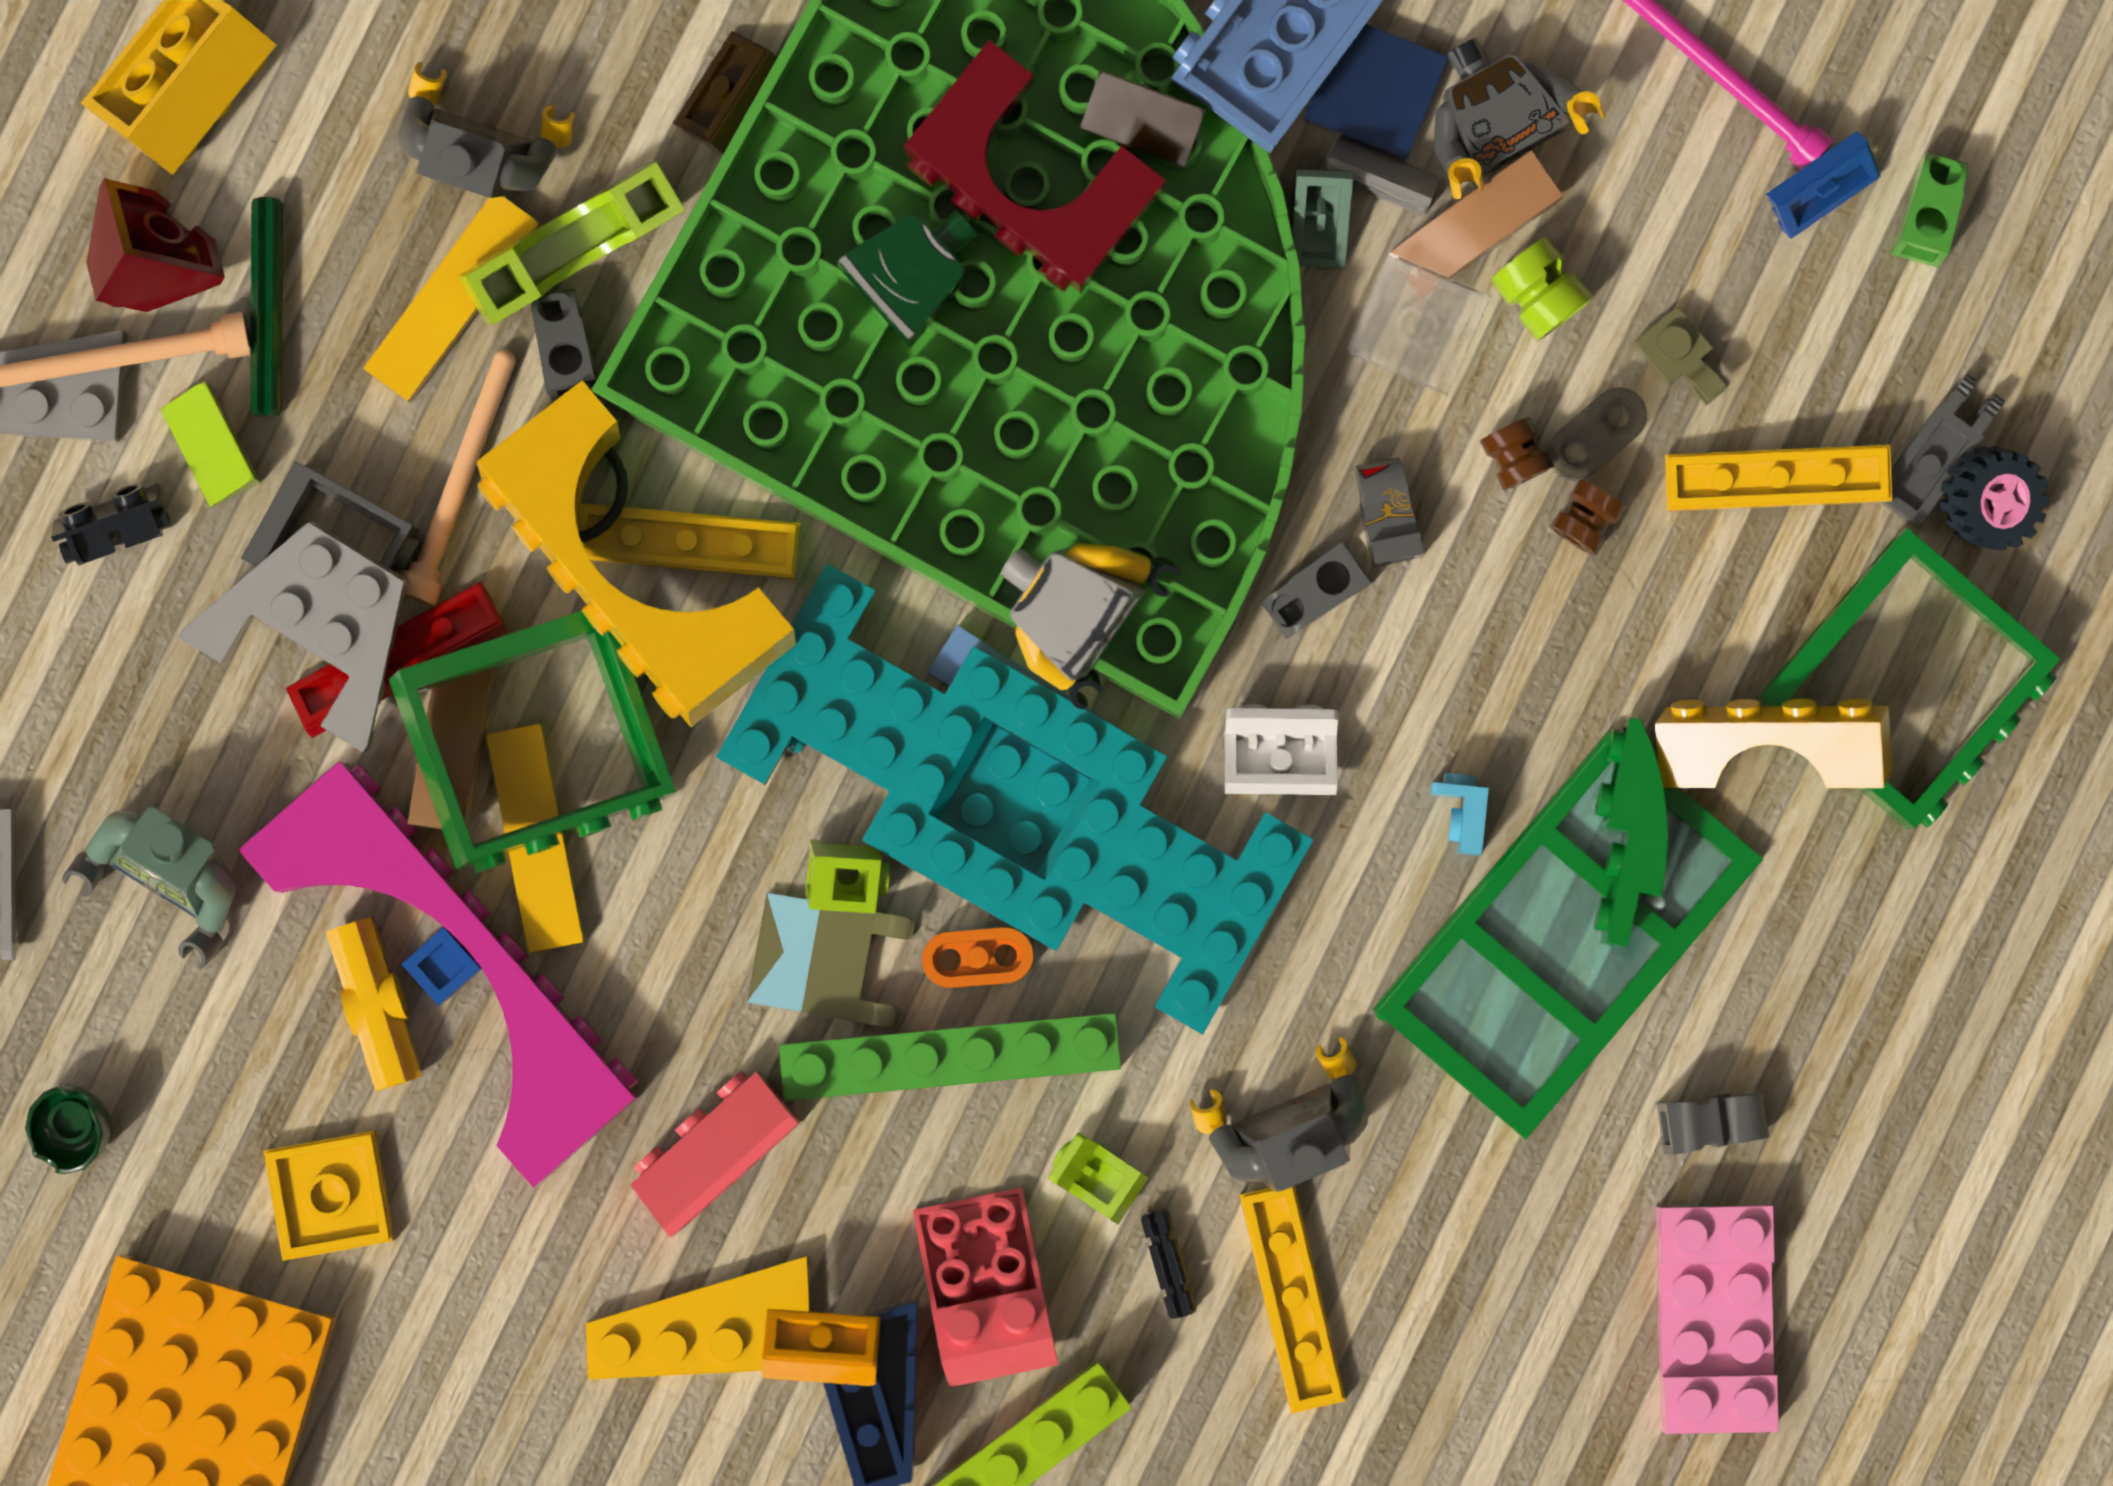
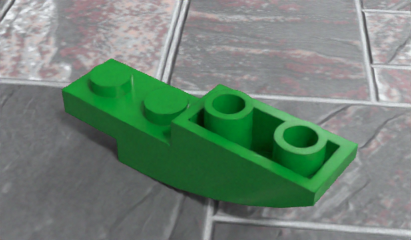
M1631 717L1623 721L1622 729H1612L1606 753V761L1615 762L1610 784L1601 783L1595 805V815L1603 817L1601 830L1622 834L1621 843H1611L1606 861L1605 875L1614 876L1609 898L1600 897L1594 919V930L1602 931L1600 944L1617 948H1626L1629 945L1639 895L1654 899L1662 897L1667 863V813L1661 773L1653 746L1642 721Z

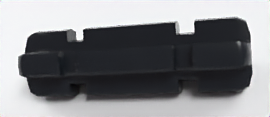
M1158 1209L1145 1213L1141 1217V1223L1145 1237L1150 1238L1152 1243L1148 1247L1160 1289H1165L1167 1295L1163 1297L1168 1316L1171 1319L1189 1316L1196 1312L1197 1305L1192 1289H1188L1186 1285L1190 1281L1178 1239L1173 1238L1171 1233L1175 1229L1170 1212L1167 1209Z

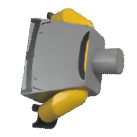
M1078 543L1070 549L1064 548L1053 551L1044 564H1041L1023 549L1019 548L1006 562L1000 575L1024 592L1011 610L1010 617L1017 625L1015 635L1028 668L1058 689H1068L1071 702L1076 708H1087L1089 706L1087 698L1078 690L1084 686H1092L1097 692H1103L1099 675L1092 667L1145 593L1146 589L1139 584L1146 581L1155 594L1160 597H1167L1172 591L1166 585L1156 583V579L1163 571L1168 570L1180 575V570L1167 557L1160 556L1149 560L1146 556L1110 545Z

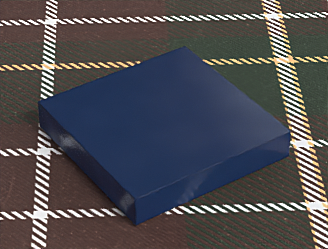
M1365 24L1314 93L1304 121L1406 162L1448 57Z

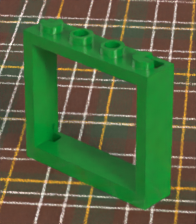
M1908 527L1895 535L1755 698V700L1760 702L1761 706H1782L1784 702L1791 700L1792 695L1910 558L2032 662L1912 803L1888 782H1886L1884 788H1858L1906 830L1916 829L1920 823L1928 828L1937 820L1949 804L1942 797L1956 781L1964 786L1973 778L1985 763V760L1979 754L1992 739L2000 744L2021 721V718L2015 712L2028 697L2037 701L2057 679V676L2051 670L2061 659Z
M582 611L400 669L389 679L456 870L472 864L476 873L496 868L507 863L505 853L522 847L526 848L528 856L546 851L560 845L557 835L577 829L580 838L599 833L612 827L609 820L610 817L628 811L631 820L649 816L663 810L660 800L676 792L634 674L628 669L617 653V650L622 645L610 631L604 635L598 633ZM588 638L641 788L472 844L419 693Z

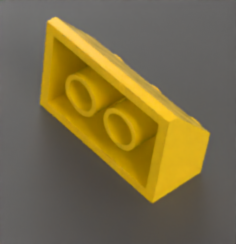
M163 0L82 100L81 104L173 175L181 164L187 162L194 155L198 143L212 125L227 114L233 99L248 80L263 69L267 57L277 45L223 0Z

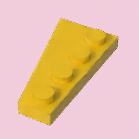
M808 1255L585 1323L588 1380L762 1371L767 1309L810 1312Z

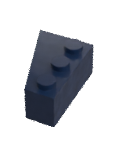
M919 1298L863 1315L880 1317L877 1373L874 1386L823 1383L854 1486H900L913 1480Z

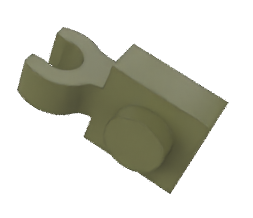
M1678 306L1633 343L1668 386L1682 376L1706 406L1722 394L1727 387L1715 371L1702 361L1712 351L1713 347Z

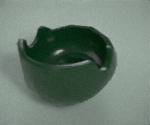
M70 1084L59 1085L44 1091L29 1107L25 1131L32 1147V1155L55 1168V1173L62 1175L82 1171L89 1167L105 1151L112 1130L110 1115L99 1098L81 1087Z

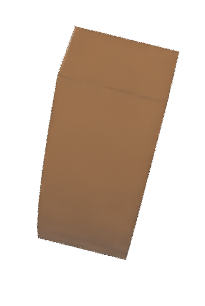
M1532 150L1486 181L1483 191L1480 192L1479 188L1475 189L1389 253L1420 299L1507 241L1518 230L1561 201L1562 193Z
M494 669L431 689L426 713L468 831L476 776H479ZM417 762L408 824L442 829L419 763Z

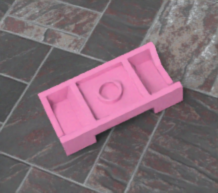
M1768 1204L1711 1207L1656 1206L1661 1431L1665 1434L1779 1432L1777 1375L1774 1374L1772 1262H1775L1773 1206Z

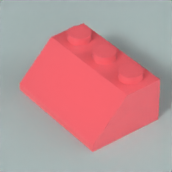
M741 1070L717 1092L724 1101L713 1111L706 1115L701 1108L696 1110L675 1129L681 1139L666 1153L659 1146H656L633 1167L640 1176L630 1186L670 1238L685 1228L804 1121L788 1102L784 1101V1098L760 1071H756L748 1078Z

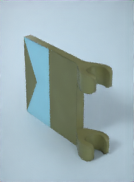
M767 892L747 1002L893 1028L898 1023L899 1008L893 1005L861 1000L873 934L910 940L914 934L915 921L908 917L880 912L873 914L809 909L807 899Z

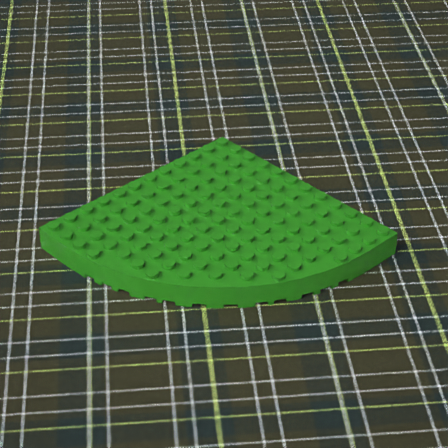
M810 0L591 391L598 399L1014 629H1016L1017 625L1011 619L1010 613L1024 592L1000 574L1006 562L1019 548L1023 549L1041 564L1045 563L1053 551L1064 548L1070 549L1078 543L1117 546L1146 556L1149 560L1160 556L1167 557L1177 566L1181 574L1177 575L1168 570L1163 571L1158 575L1156 583L1166 585L1172 593L1167 597H1160L1152 591L1146 581L1139 584L1146 589L1145 593L1092 669L1099 676L1180 720L1234 623L1265 557L1287 490L1302 413L1305 327L1303 322L1299 261L1288 220L1284 193L1268 152L1171 80L1181 65L1172 58L1192 30L1201 37L1204 34L1202 26L1184 0ZM989 40L1032 73L1034 81L1031 89L995 132L987 151L986 165L989 175L996 188L1007 199L1019 206L1032 210H1051L1063 207L1077 199L1088 188L1121 146L1166 180L1165 190L1081 294L1072 286H1069L1065 292L1058 289L1038 271L1043 265L1042 262L1027 250L1021 257L1013 253L994 236L999 230L998 227L983 215L977 222L972 220L951 202L955 195L953 191L939 180L933 187L928 185L907 167L911 158L906 155L904 144ZM1100 70L1206 110L1185 168L1080 129ZM956 210L977 233V236L954 256L967 271L968 278L918 341L909 348L838 267L837 260L911 213L917 214L932 231Z

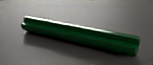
M258 197L254 198L251 202L250 410L256 416L274 417L282 412L283 203L279 198Z

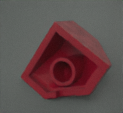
M104 178L99 187L86 261L96 301L113 307H124L147 313L221 285L225 275L215 239L198 225L192 228L191 231L168 213L172 204L155 190Z

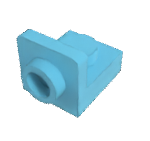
M1444 773L1443 783L1432 782L1430 784L1429 795L1462 799L1461 809L1451 808L1448 841L1458 842L1457 854L1481 856L1489 788L1476 787L1477 776Z

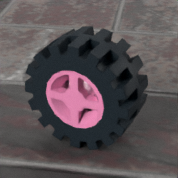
M1981 446L1974 448L1975 454L1965 452L1958 457L1961 466L1951 465L1946 472L1952 478L1950 483L1942 482L1940 490L1947 493V499L1940 500L1941 510L1950 513L1944 518L1947 526L1955 529L1954 534L1959 538L1988 549L2007 550V546L2017 548L2023 545L2022 536L2032 538L2038 532L2033 527L2035 522L2044 523L2047 514L2041 512L2042 505H2049L2050 495L2042 493V489L2049 486L2046 477L2038 475L2042 469L2036 462L2028 460L2029 457L2004 448Z

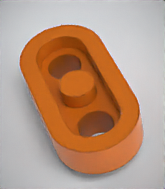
M991 928L940 933L928 941L922 953V967L926 976L936 985L945 988L1013 983L1022 979L1029 972L1033 963V948L1030 941L1023 933L1013 928ZM1001 945H1010L1016 951L1017 958L1011 966H1000L995 960V951ZM954 949L960 954L961 963L956 970L947 971L941 967L939 957L943 951Z

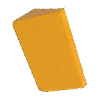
M767 1309L762 1355V1376L767 1379L874 1386L877 1373L880 1317Z

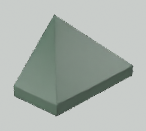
M1297 169L1293 183L1291 233L1299 266L1345 269L1353 172Z

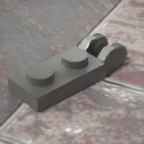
M1968 373L1958 382L1944 403L1936 406L1891 468L1892 502H1883L1882 504L1915 528H1918L1945 493L1940 490L1942 482L1950 483L1952 476L1946 473L1950 466L1960 467L1961 462L1958 457L1965 452L1974 453V448H1977L1985 438L1982 435L2005 402L1996 394L1988 398L1978 410V415L1970 426L1954 415L1961 403L1965 402L1971 395L1977 382Z

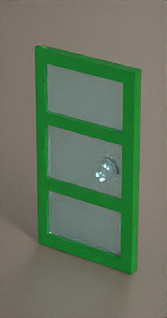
M1610 729L1372 1008L1379 1020L1386 1021L1525 1140L1763 861L1760 855L1681 788H1663L1668 829L1665 872L1667 878L1662 893L1666 898V906L1660 911H1652L1646 904L1647 897L1639 895L1628 947L1617 948L1600 944L1602 931L1594 930L1596 909L1600 897L1609 898L1614 876L1605 875L1606 861L1611 843H1621L1622 834L1601 830L1603 817L1595 815V805L1601 783L1610 784L1615 763L1606 761L1607 747L1612 732Z

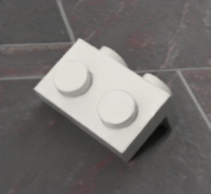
M1247 704L1239 708L1227 709L1224 732L1225 794L1336 795L1338 785V711L1335 709H1323L1317 705H1302L1295 709H1268L1259 704Z

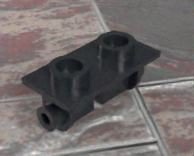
M141 483L132 484L113 493L111 496L112 500L94 507H91L89 502H83L63 510L59 514L60 519L53 521L51 538L53 542L66 538L67 541L59 543V549L64 562L69 564L76 561L80 566L115 553L116 548L110 533L119 530L126 548L163 536V530L172 527V523L165 506L156 509L154 507L159 504V484L144 488Z

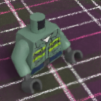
M148 806L142 816L134 812L122 810L109 814L87 844L86 852H80L76 855L63 874V883L66 884L72 875L79 876L87 883V888L82 896H89L104 876L106 871L105 864L109 863L116 870L196 919L198 927L180 943L178 953L180 957L185 958L195 948L201 955L199 968H204L223 948V940L218 932L222 931L236 890L234 880L230 877V873L218 848L152 806Z

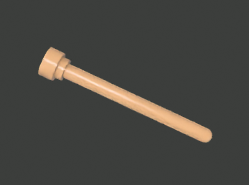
M243 311L220 315L221 321L211 322V328L2 364L0 365V388L215 350L216 356L227 354L228 359L249 356L250 346Z
M507 349L497 351L493 357L417 562L411 561L408 570H401L400 576L408 580L405 596L413 600L436 606L442 591L443 584L439 583L442 572L437 569L476 469V461L480 458L515 365V356Z

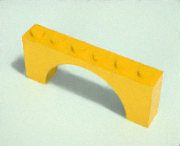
M582 380L476 461L482 479L477 484V487L496 511L505 506L517 522L512 525V528L518 538L531 552L540 548L552 563L547 566V570L559 587L567 594L575 589L587 605L582 608V612L597 632L604 635L610 631L622 645L617 650V653L628 669L636 677L645 673L658 689L652 692L665 713L672 719L681 715L687 724L692 727L796 645L795 631L759 587L737 601L718 608L694 612H677L658 609L638 602L620 592L599 573L589 559L580 539L579 510L586 483L593 469L604 454L621 438L617 420Z

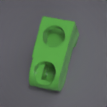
M1926 151L1923 153L1912 182L1899 231L1894 239L1891 255L1937 268L1948 256L1965 194L1963 190L1968 174V163Z

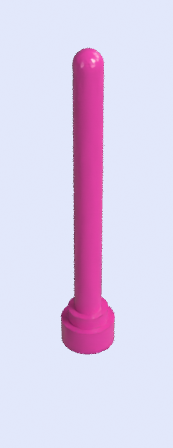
M1622 0L1787 142L1784 148L1792 154L1789 160L1799 169H1803L1822 156L1834 143L1835 139L1819 125L1815 129L1808 123L1801 126L1657 0Z

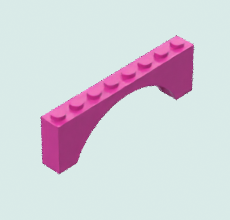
M339 761L239 848L238 851L274 892L285 893L301 888L324 885L356 886L378 891L409 903L428 914L449 930L467 948L482 968L494 989L504 1014L510 1038L513 1075L511 1098L505 1124L496 1146L533 1188L537 1187L639 1098L632 1089L638 1083V1080L619 1058L615 1057L610 1063L595 1047L601 1041L600 1036L581 1015H578L572 1021L558 1003L565 997L544 973L535 978L521 963L528 955L519 943L507 931L498 936L486 923L485 919L491 912L470 889L461 894L451 883L448 877L454 873V870L441 854L433 847L425 853L411 836L418 829L415 825L408 824L406 814L397 805L388 811L374 794L381 787L360 763L352 769L347 763Z

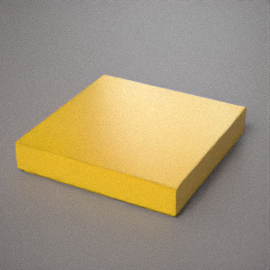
M376 1130L264 1150L282 1261L395 1241Z

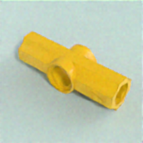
M365 918L325 931L343 986L340 989L343 1010L353 1035L359 1037L365 1063L372 1078L371 1082L374 1085L375 1091L423 1077L406 1020H409V1012L405 996L396 974L390 972L374 918Z

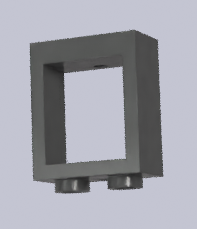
M295 461L241 559L256 567L286 542L315 489L395 532L392 541L380 560L381 564L396 572L397 569L407 570L410 562L414 560L421 543L415 540L419 529Z

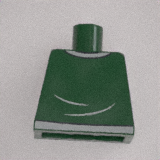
M956 210L932 231L917 214L911 213L844 254L837 260V263L843 274L910 348L918 341L968 278L967 271L954 256L977 236V233Z

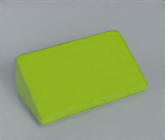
M203 381L160 409L211 508L261 483L211 384Z

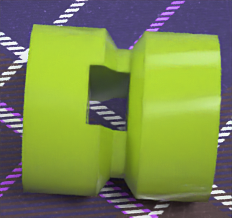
M1547 236L1541 238L1519 254L1490 279L1492 285L1508 305L1519 304L1522 308L1519 319L1537 342L1565 323L1594 299L1593 294L1576 273L1566 274L1562 270L1565 258Z

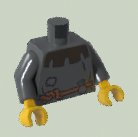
M1473 38L1447 54L1462 81L1445 90L1442 97L1443 104L1436 111L1434 150L1449 176L1452 196L1455 199L1462 198L1460 184L1463 182L1471 181L1476 183L1481 192L1485 189L1483 176L1565 132L1570 123L1566 115L1571 117L1576 130L1580 134L1589 132L1583 119L1586 114L1597 113L1602 119H1605L1607 115L1599 97L1595 93L1582 92L1565 76L1533 59L1520 60L1515 53H1511L1490 64L1477 39Z
M423 62L417 63L414 67L408 88L410 98L407 101L398 131V143L405 153L419 160L416 173L490 198L519 195L521 191L528 192L534 189L558 153L557 149L568 147L572 143L575 114L571 112L569 118L563 121L554 120L555 106L553 105L543 109L540 137H536L533 140L437 108L434 109V105L441 98L447 72L445 69H442L439 78L431 79L421 73Z
M1339 1037L1342 1048L1333 1057H1327L1321 1044L1316 1047V1056L1327 1077L1333 1080L1331 1084H1326L1236 1123L1226 1125L1227 1115L1223 1099L1217 1090H1209L1213 1103L1211 1108L1200 1109L1196 1106L1195 1101L1190 1099L1189 1105L1196 1129L1202 1133L1211 1134L1209 1141L1233 1178L1243 1182H1262L1277 1192L1343 1166L1350 1161V1144L1354 1143L1365 1130L1368 1115L1357 1077L1351 1075L1356 1069L1357 1061L1343 1037Z

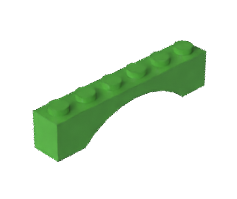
M1116 1013L779 1045L784 1101L1121 1070Z

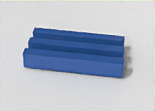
M1856 131L1766 193L1773 205L1774 215L1779 219L1777 222L1780 229L1791 239L1872 184L1881 175L1868 141Z

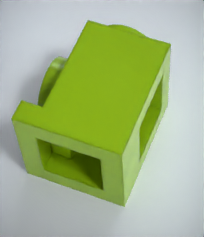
M810 839L805 883V895L809 909L876 914L878 895L886 896L889 886V863L881 862L879 851L872 846L822 843L818 839ZM839 868L857 869L855 875L849 879H843L837 875Z

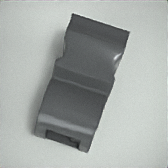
M1764 1093L1730 1096V1094L1716 1095L1706 1098L1701 1103L1683 1100L1657 1103L1663 1153L1676 1155L1701 1150L1705 1145L1723 1147L1769 1138V1129L1766 1124L1763 1103L1765 1101Z

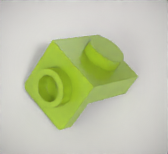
M1080 1132L1074 1136L1072 1141L1064 1144L1058 1151L1053 1163L1054 1169L1049 1175L1050 1181L1067 1190L1116 1224L1120 1223L1149 1179V1177Z

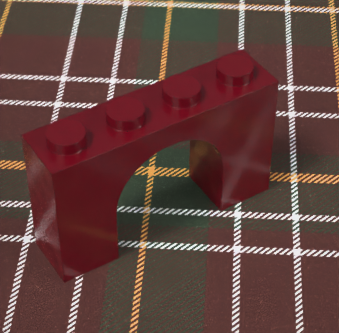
M989 40L904 144L905 153L911 158L907 167L928 185L933 187L939 180L953 191L955 195L951 202L972 220L977 222L983 215L998 227L999 230L994 236L1013 253L1021 257L1027 250L1042 262L1043 265L1038 271L1058 289L1065 292L1069 286H1072L1081 294L1165 190L1166 180L1121 146L1088 188L1077 199L1063 207L1051 210H1032L1019 206L1007 199L996 188L989 175L986 165L987 151L995 132L1031 89L1034 81L1032 73Z

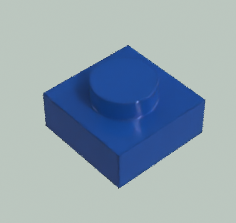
M445 927L440 929L402 963L403 967L438 1006H442L482 970L475 959Z

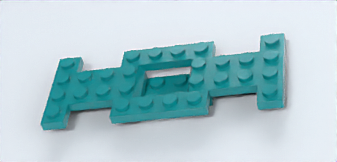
M826 563L791 625L795 631L796 645L766 668L716 758L766 786L793 737L889 791L862 839L863 842L1056 952L1085 903L1180 957V962L1154 1007L1203 1035L1314 839L1264 812L1238 860H1235L1140 805L1167 758L1166 755L1089 711L1076 708L1071 701L972 646L947 692L944 694L850 641L851 635L873 599L876 590Z

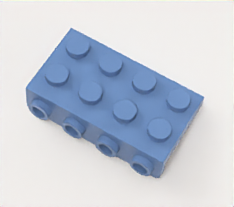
M1215 0L1205 13L1213 22L1202 37L1192 30L1172 57L1181 65L1171 80L1270 154L1383 0Z

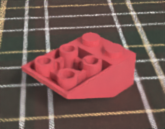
M1022 1187L914 1209L913 1214L940 1358L948 1387L1059 1365Z

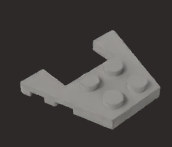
M311 521L305 524L183 628L178 637L221 664L227 661L252 617L255 616L349 675L348 681L322 722L321 727L364 753L368 751L373 741L375 732L373 727L378 705L381 704L385 673L390 651L393 650L408 580L316 522Z

